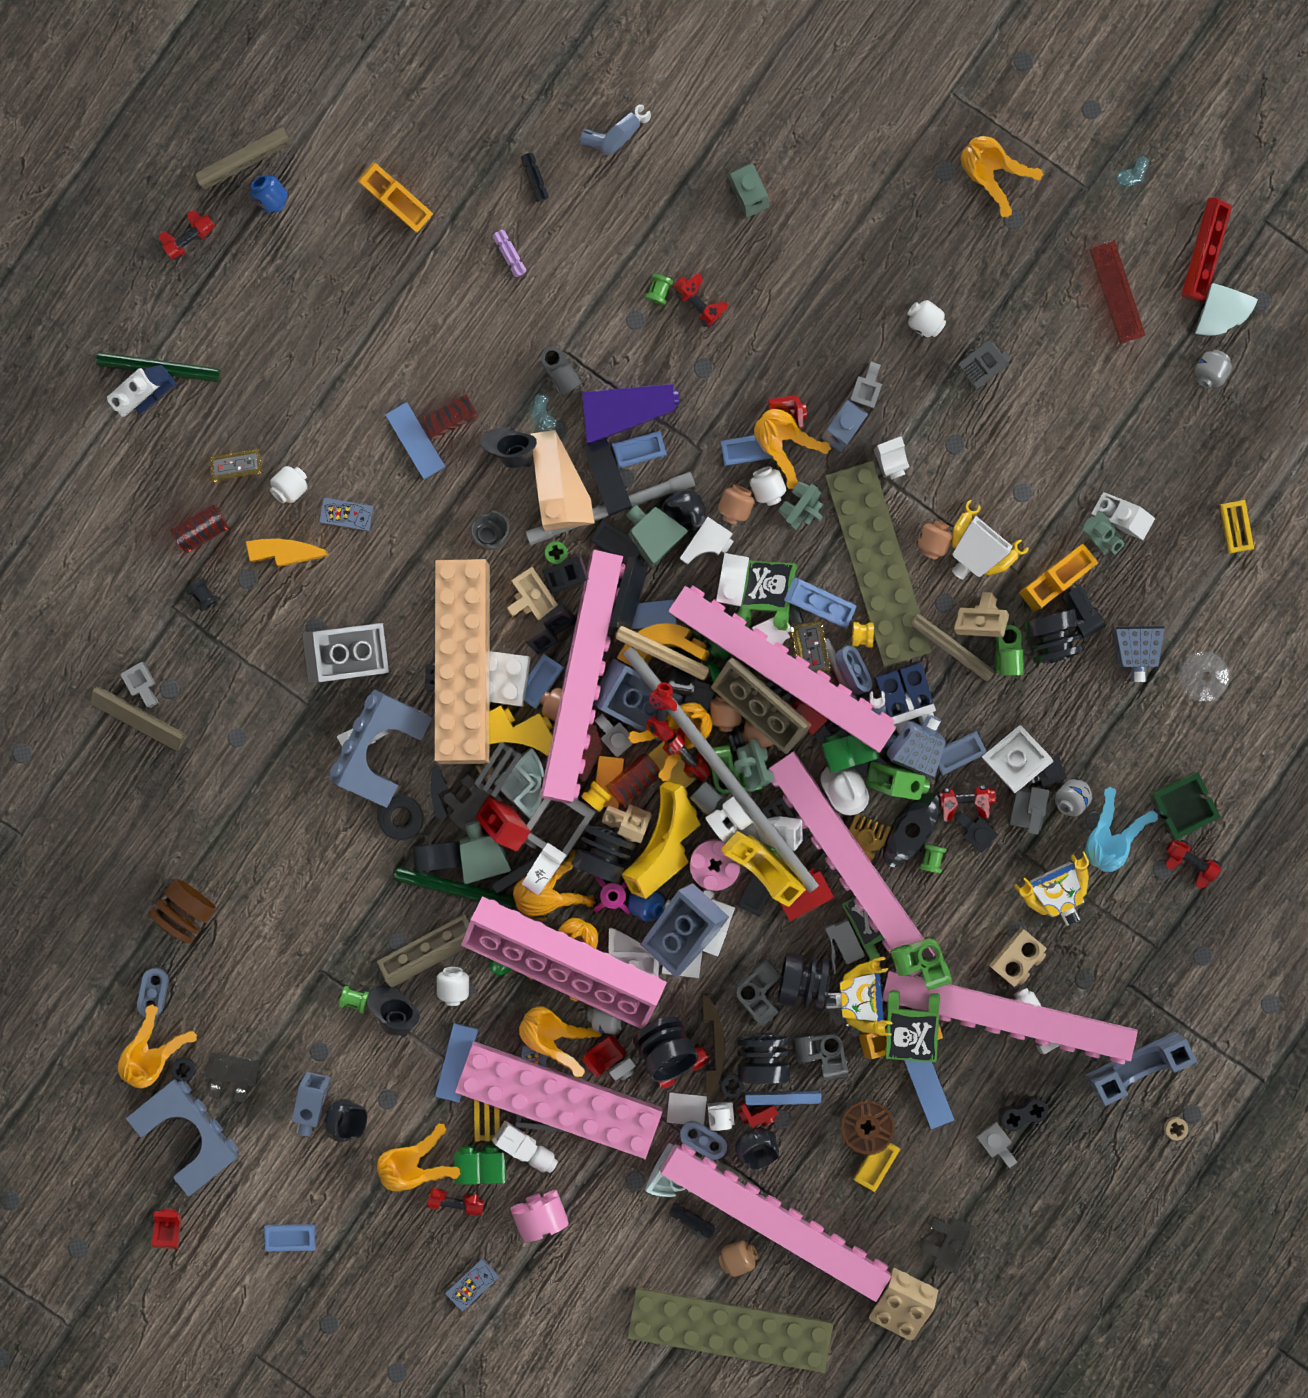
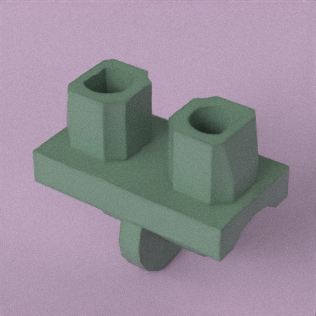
M798 482L793 488L792 493L800 498V501L796 506L785 501L778 510L786 519V522L795 530H797L802 521L809 525L813 518L821 521L823 518L818 513L823 506L822 503L817 501L822 494L818 487L812 483L809 486Z
M1100 510L1096 513V517L1087 519L1084 524L1083 531L1104 555L1108 550L1115 555L1124 546L1125 543L1120 539L1121 535Z
M752 739L746 746L736 750L739 760L734 763V768L736 771H742L747 791H754L774 781L773 772L766 769L765 765L768 757L766 748L760 747L758 740Z

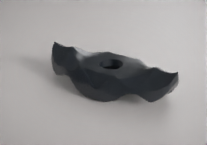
M928 792L922 794L919 800H914L904 808L892 823L883 851V858L888 867H898L913 858L921 851L931 837L938 820L940 799L936 793ZM910 823H916L920 828V833L915 838H910L905 833V828Z

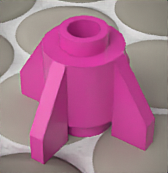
M595 876L602 890L600 893L601 902L593 910L597 913L605 906L612 909L620 907L624 912L630 914L631 912L624 902L626 899V882L623 881L621 884L607 883L604 879ZM611 891H615L618 894L616 900L608 898Z

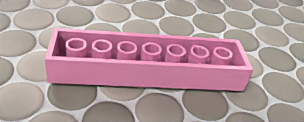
M484 897L481 898L470 920L461 946L640 1029L647 1026L667 983L656 975L648 974L637 969L632 964H627L614 958L611 954L596 950L587 943L579 942L568 937L563 932H558L545 926L542 922L527 918L518 911L510 910L499 905L498 902Z
M474 1041L472 1042L455 1093L644 1159L647 1157L663 1112L660 1106Z

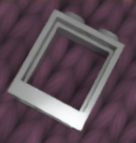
M578 798L573 799V802L567 805L585 817L562 852L568 855L596 812L595 809ZM544 799L526 825L530 831L551 800ZM531 832L525 841L527 845L534 849L537 846L544 849L547 844Z

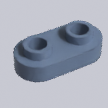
M850 645L839 649L836 653V662L849 689L857 695L870 691L872 679L857 649Z
M161 968L149 969L142 977L137 1009L145 1018V1010L149 1000L154 1001L155 1007L158 1008L155 1017L162 1012L169 978L167 973ZM153 976L160 978L158 985L152 982Z
M696 1121L686 1122L681 1127L680 1138L685 1145L712 1160L720 1159L725 1155L727 1143L722 1135ZM691 1129L697 1131V1135L693 1138L688 1136V1131ZM713 1141L719 1143V1147L716 1150L711 1149L709 1146Z

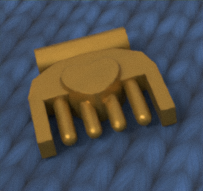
M855 814L849 831L872 862L875 853L872 851L880 850L884 845L891 827H886L880 840L879 838L885 825H880L875 837L874 833L878 822L875 821L872 828L869 829L872 819L869 818L864 830H861L866 818L862 816L857 829H854L860 814Z

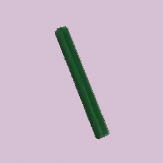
M102 352L97 353L96 365L101 367L130 371L142 368L144 371L146 368L163 365L170 376L211 382H219L220 370L213 367Z
M397 867L395 870L394 880L477 902H480L481 898L484 897L494 900L499 905L513 910L515 906L514 896L496 893L495 891Z

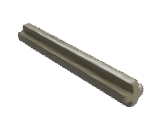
M917 614L912 619L911 626L983 680L988 681L993 676L994 670L923 616Z

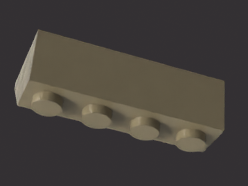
M731 658L711 686L719 696L785 754L803 738L812 726L803 715L799 714L785 699L781 698L767 683L757 677L737 658Z

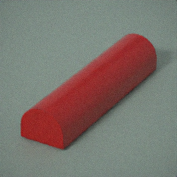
M1208 198L1181 292V296L1189 300L1206 302L1232 209V205L1219 198Z

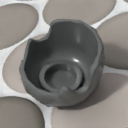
M494 510L487 514L478 515L471 525V539L477 547L484 550H494L501 547L509 535V522L503 514Z

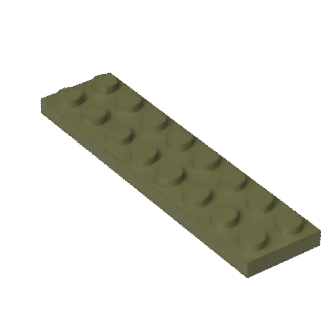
M871 461L825 475L869 622L874 623V638L883 667L931 653L932 650L928 638L910 624L917 614H921L874 462Z
M636 1287L628 1339L825 1373L833 1322Z

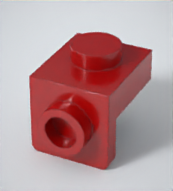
M798 395L768 399L769 410L778 409L787 412L793 417L798 428H804L803 419L807 418V409L805 404H801Z
M611 1034L593 1046L582 1059L587 1069L598 1077L627 1053Z
M745 1101L740 1102L742 1109L738 1110L743 1123L749 1122L751 1128L759 1124L766 1126L776 1120L775 1116L779 1115L775 1105H766L750 1113Z
M161 1209V1212L154 1211L153 1218L155 1223L152 1247L178 1249L182 1221L179 1213H176L173 1209Z

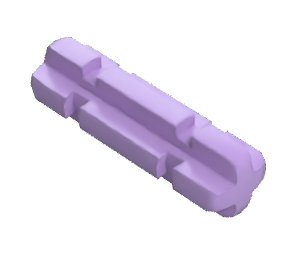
M499 230L494 233L493 239L500 246L499 250L508 266L511 265L510 269L515 277L523 275L526 272V268L519 261L520 257L511 241H508L509 238L506 232Z

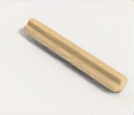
M620 626L616 633L618 640L702 680L706 678L709 672L707 666L626 627Z

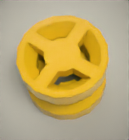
M853 622L852 647L865 645L867 648H872L874 623L861 625L859 622Z
M595 781L591 783L590 790L581 795L586 802L599 812L603 809L605 801H609L613 797Z

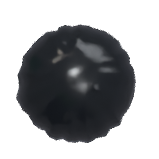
M688 489L679 490L666 499L663 504L664 513L689 531L698 530L705 522L706 511L704 503L699 494Z
M340 1099L334 1102L326 1111V1118L324 1120L327 1135L337 1142H347L352 1138L361 1137L367 1125V1110L349 1099Z
M758 1127L747 1131L738 1138L735 1144L737 1157L752 1170L763 1168L779 1158L776 1136L772 1131Z

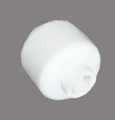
M925 300L920 304L914 303L908 311L910 316L908 325L924 338L936 337L946 324L944 312L929 300Z
M285 466L270 480L272 487L270 492L283 504L285 502L293 503L307 490V483L305 481L307 476L298 467L293 469L292 467Z
M769 466L754 472V477L750 480V486L756 500L760 503H767L768 506L779 503L781 496L786 492V486L780 471Z
M459 967L444 968L443 972L437 976V997L445 1001V1004L449 1006H457L461 1001L467 999L469 996L468 974Z

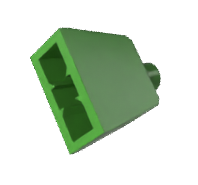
M872 761L865 783L866 786L885 794L919 800L921 795L926 794L930 788V782L925 778V775L906 768ZM890 776L893 777L892 784L889 782Z

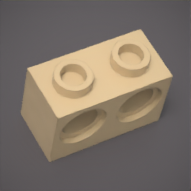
M1020 927L989 966L1014 987L1017 984L1022 985L1030 975L1028 973L1033 965L1038 966L1046 956L1044 952L1047 948ZM1030 942L1033 944L1034 950L1032 954L1025 956L1021 951L1022 946ZM1009 962L1017 963L1018 969L1015 974L1008 975L1005 968Z

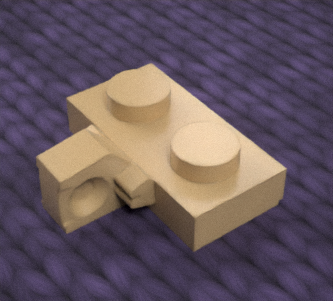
M533 567L511 580L519 592L514 595L517 601L507 607L512 617L524 610L526 615L532 611L539 621L549 611L558 606Z
M983 592L979 606L959 609L954 631L959 635L1004 637L1009 614L1006 610H998L996 607L997 599L993 596V593Z
M629 804L626 812L608 805L602 822L611 828H619L617 834L622 835L626 840L641 843L652 814Z

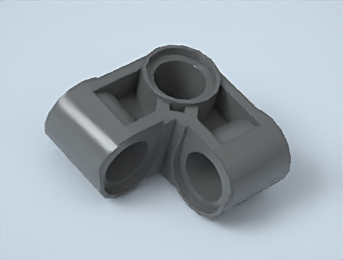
M548 347L542 352V365L560 396L565 395L582 384L574 368L568 363L559 348ZM553 351L559 355V362L556 365L546 363L545 355L548 352Z
M705 782L690 797L691 801L705 815L711 814L716 809L722 810V804L726 802L723 799L724 797L709 782Z
M766 958L759 962L736 985L735 989L740 1002L747 1008V1011L761 1027L781 1011L770 997L765 994L778 979L782 978L781 974ZM752 986L754 994L750 998L742 997L741 990L743 987Z
M836 1032L803 1033L793 1036L797 1062H811L820 1059L823 1081L849 1078L843 1044ZM833 1038L837 1040V1046L831 1050L824 1047L825 1041Z

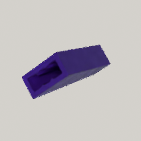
M673 384L582 392L587 444L609 438L675 412V405H679L678 390H673Z

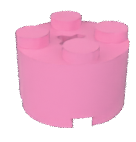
M709 839L701 842L696 846L690 857V871L694 880L701 887L712 891L723 890L735 882L740 873V863L723 854L721 848L726 843L719 839ZM713 858L716 861H722L719 864L720 869L718 871L714 868H708L711 865L710 860Z
M557 1190L549 1191L542 1197L540 1193L533 1194L526 1198L527 1203H520L510 1208L524 1243L543 1239L542 1235L548 1233L551 1235L555 1234L569 1225Z

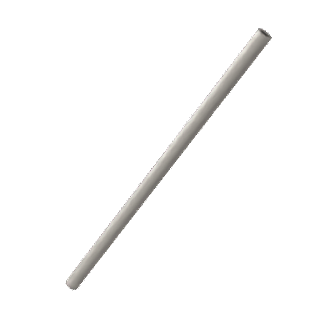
M633 646L630 647L623 655L651 691L654 692L661 681ZM678 703L675 712L667 710L809 893L819 886Z

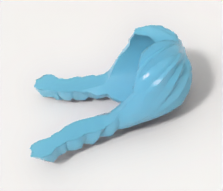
M1109 787L1104 792L1105 803L1100 820L1090 834L1085 848V854L1089 863L1104 872H1113L1123 866L1128 858L1130 843L1134 840V837L1143 830L1145 825L1158 820V814L1155 811H1149L1135 819L1133 824L1121 834L1112 836L1109 827L1113 820L1116 789Z

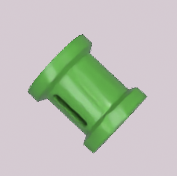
M653 274V282L644 298L653 303L665 305V297L669 286L673 284V280L659 274Z
M554 541L547 545L545 556L549 562L558 565V563L564 562L568 557V551L563 543ZM557 546L559 550L564 551V554L560 555L559 560H556L554 556H550V553L554 550L553 547Z
M925 844L924 861L919 869L941 873L943 853H946L947 849Z
M345 986L340 998L339 1007L343 1008L345 1006L359 1010V1013L363 1014L367 1006L369 992L361 993L350 990L348 986Z

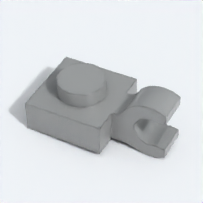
M871 362L866 378L858 376L850 401L871 408L875 407L882 384L875 382L880 364Z
M140 662L120 674L132 696L140 693L145 705L150 708L159 704L156 696L150 689L156 683L144 662Z
M603 714L595 719V722L606 733L601 737V740L616 757L633 744L628 738L629 732L620 722L613 727Z
M631 1055L626 1058L623 1057L615 1063L616 1065L609 1070V1073L615 1081L619 1078L623 1081L634 1073L633 1068L636 1067V1063Z
M997 1122L976 1136L992 1158L999 1154L1009 1168L1017 1163L1016 1159L1006 1148L1012 1142Z

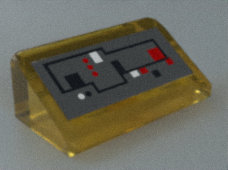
M260 449L210 457L213 482L264 474Z
M816 621L791 626L797 656L810 663L808 668L815 673L818 670H830L822 622Z

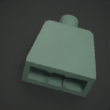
M753 163L726 175L746 218L769 208L768 194Z
M636 505L626 514L636 525L628 535L651 568L679 543L688 532L683 526L656 507L646 515Z
M475 820L465 824L468 837L460 839L464 883H471L511 871L510 861L502 845L494 842L487 831L483 832L480 822Z

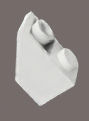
M1105 492L1102 493L1091 513L1096 517V513L1100 510L1115 528L1141 540H1144L1155 520L1152 515L1140 506Z

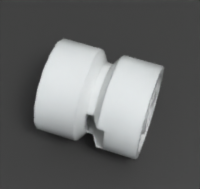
M734 796L722 804L721 811L716 809L705 817L724 843L736 833L737 829L743 830L753 822ZM726 817L731 821L728 825L723 821Z

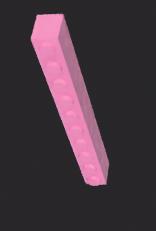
M593 550L590 553L586 571L589 580L584 581L540 798L567 804L572 803L573 799L578 798L580 784H577L578 774H583L585 759H582L583 750L588 749L590 735L587 734L588 725H592L595 718V710H592L593 701H597L600 694V686L597 685L599 676H603L606 662L602 661L603 652H607L610 645V637L607 636L613 613V603H616L619 588H617L618 579H622L625 570V564H622L623 556Z
M692 585L690 589L686 586L683 588L668 612L880 753L896 729V726L893 725L895 721L893 718L883 712L879 716L871 710L873 708L872 704L862 698L859 701L855 700L850 696L851 690L841 684L838 687L834 686L829 682L831 677L820 670L817 673L813 672L808 668L810 663L800 656H797L796 659L792 658L787 654L789 649L777 641L774 645L766 640L768 635L756 627L753 631L745 626L747 621L735 613L732 617L724 612L726 607L714 599L711 603L704 599L705 593Z
M793 751L770 767L769 770L774 775L772 784L776 788L778 786L781 787L785 793L782 796L783 800L789 808L794 806L799 814L796 818L802 819V827L804 829L808 827L812 832L813 836L810 838L818 850L823 848L827 854L825 858L827 864L832 870L837 869L842 877L839 878V881L846 891L852 890L856 896L853 901L861 912L864 910L870 917L867 921L875 933L881 932L885 938L882 943L887 951L890 953L896 947L925 940L796 752ZM930 947L922 951V954L928 958L935 955ZM918 970V971H916V972H914V973H912V974H909V975H910L911 977H913L914 975H916L917 973H919V972L922 971V970Z
M893 970L888 972L882 1001L888 1002L890 991L897 990L900 992L899 1009L905 1006L912 1008V1010L929 1011V997L931 993L940 994L939 1020L951 1022V1018L961 1020L960 1024L975 1028L976 1024L986 1026V1031L997 1034L1004 1030L1011 1032L1010 1037L1025 1040V1036L1035 1038V1043L1050 1046V1042L1060 1044V1049L1070 1052H1075V1048L1085 1050V1055L1100 1058V1054L1110 1056V1061L1119 1064H1125V1060L1131 1062L1138 1033L1137 1029L951 984L928 991L924 978L918 976L911 977L910 975L898 976L897 971Z
M675 1143L660 1168L663 1176L876 1302L892 1277L885 1263L878 1259H875L873 1262L866 1257L867 1253L856 1246L851 1249L845 1245L846 1241L834 1233L832 1236L823 1232L824 1227L815 1221L806 1222L802 1219L803 1215L795 1209L790 1208L789 1211L780 1206L781 1202L771 1195L767 1198L759 1194L760 1189L753 1184L747 1182L744 1185L738 1181L739 1177L727 1169L725 1172H722L716 1168L717 1163L711 1159L704 1157L702 1160L694 1155L696 1151L685 1144L681 1147Z

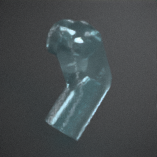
M1138 156L1133 169L1122 170L1118 173L1117 179L1119 184L1129 187L1140 183L1144 178L1150 160L1146 157Z
M536 395L532 417L541 429L553 430L557 425V421L546 411L548 397Z

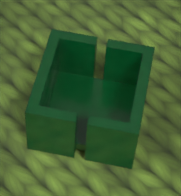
M1191 772L1148 794L1157 813L1164 815L1160 819L1170 839L1177 840L1221 818L1212 798L1207 796L1201 798L1200 794L1205 795L1209 792L1199 772Z

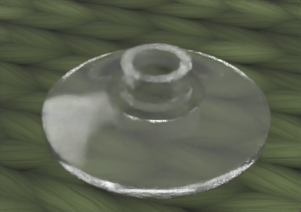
M1199 652L1185 660L1180 669L1179 680L1183 691L1190 698L1196 701L1208 702L1219 698L1226 691L1230 674L1226 663L1221 657L1210 652ZM1204 672L1210 674V680L1207 682L1202 679Z

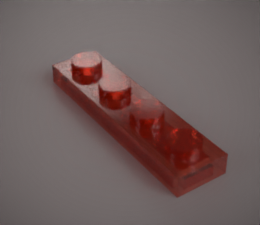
M1115 240L1090 248L1089 250L1120 344L1146 336Z

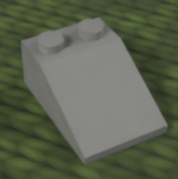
M383 623L302 633L308 682H324L389 673Z

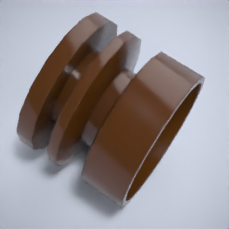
M175 878L165 890V894L171 902L159 899L156 904L160 909L153 907L149 911V915L167 934L191 944L195 939L191 932L199 934L201 931L195 919L207 923L217 908L194 887Z
M861 1101L851 1106L845 1113L841 1123L842 1135L846 1144L854 1152L864 1156L883 1152L891 1144L894 1136V1121L890 1112L881 1104L873 1101ZM867 1121H871V1125L875 1127V1131H870L869 1135H865V1131L861 1129V1125H866Z

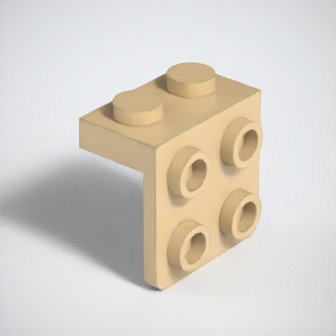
M893 1268L890 1273L892 1277L887 1283L886 1290L871 1311L869 1319L907 1340H913L933 1312L938 1290L905 1272Z

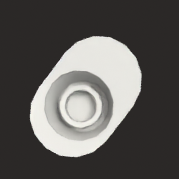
M828 767L825 768L821 775V784L832 806L840 813L846 815H855L862 812L868 805L869 794L860 774L852 767L829 773Z

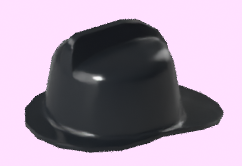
M497 428L486 432L480 440V445L484 451L498 456L501 462L508 468L530 467L537 439L533 435L512 429Z
M379 986L369 992L367 997L368 1007L379 1019L381 1028L387 1034L400 1035L404 1038L407 1036L408 1031L419 1022V1010L398 989L390 986Z

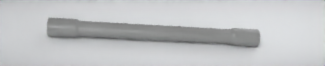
M688 472L628 496L632 507L667 494L695 486L691 472ZM605 504L592 508L594 521L609 516ZM539 526L526 531L530 545H534L577 527L545 532L543 526Z

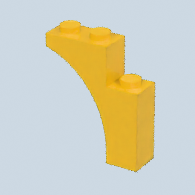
M501 705L489 712V744L500 742L524 744L541 751L547 756L549 755L553 736L550 730L554 727L548 717H542L541 713L514 727L512 722L515 719L509 708L504 709Z
M665 781L659 786L660 812L651 840L639 858L622 873L630 892L644 899H647L689 863L684 854L685 848L680 842L700 826L696 816L697 811L690 804L686 789L680 784Z

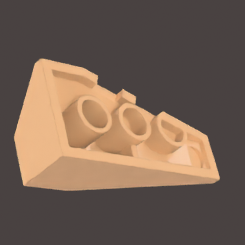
M556 430L532 433L531 435L537 439V445L533 449L542 526L545 532L595 524L591 498Z

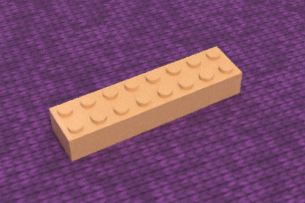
M486 559L435 560V761L438 764L489 763L490 565Z

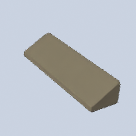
M281 127L197 172V181L206 190L287 147L292 142L285 129Z
M101 687L94 688L91 698L93 706L176 751L181 748L187 737L185 733Z
M464 914L378 960L377 963L388 985L394 987L465 949L466 947L461 946L470 923L466 915Z

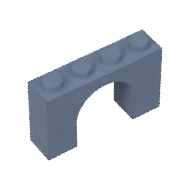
M374 689L372 694L367 697L360 717L355 720L353 731L349 739L344 742L342 753L338 761L331 767L328 779L337 786L387 808L398 785L369 769L366 761L368 745L378 733L388 729H396L422 740L432 718Z
M1173 1032L1134 1051L1131 1062L1126 1060L1125 1064L1111 1062L1085 1076L1095 1097L1107 1106L1127 1096L1128 1093L1125 1088L1134 1081L1164 1069H1170L1175 1073L1196 1063L1197 1060L1187 1039Z
M174 1079L130 1114L126 1120L141 1138L163 1120L171 1117L186 1118L197 1126L202 1137L200 1153L173 1177L189 1197L233 1162L239 1154L237 1153L238 1147L230 1138L226 1139L221 1133L223 1131L221 1125L215 1119L211 1120L205 1113L207 1111L205 1105L199 1099L195 1100L192 1097L189 1085L183 1080L178 1081Z

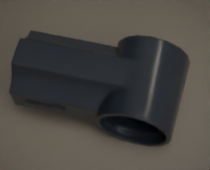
M1081 585L1061 596L1069 610L1075 609L1079 623L1076 629L1083 639L1106 627L1104 619L1095 607L1093 608Z

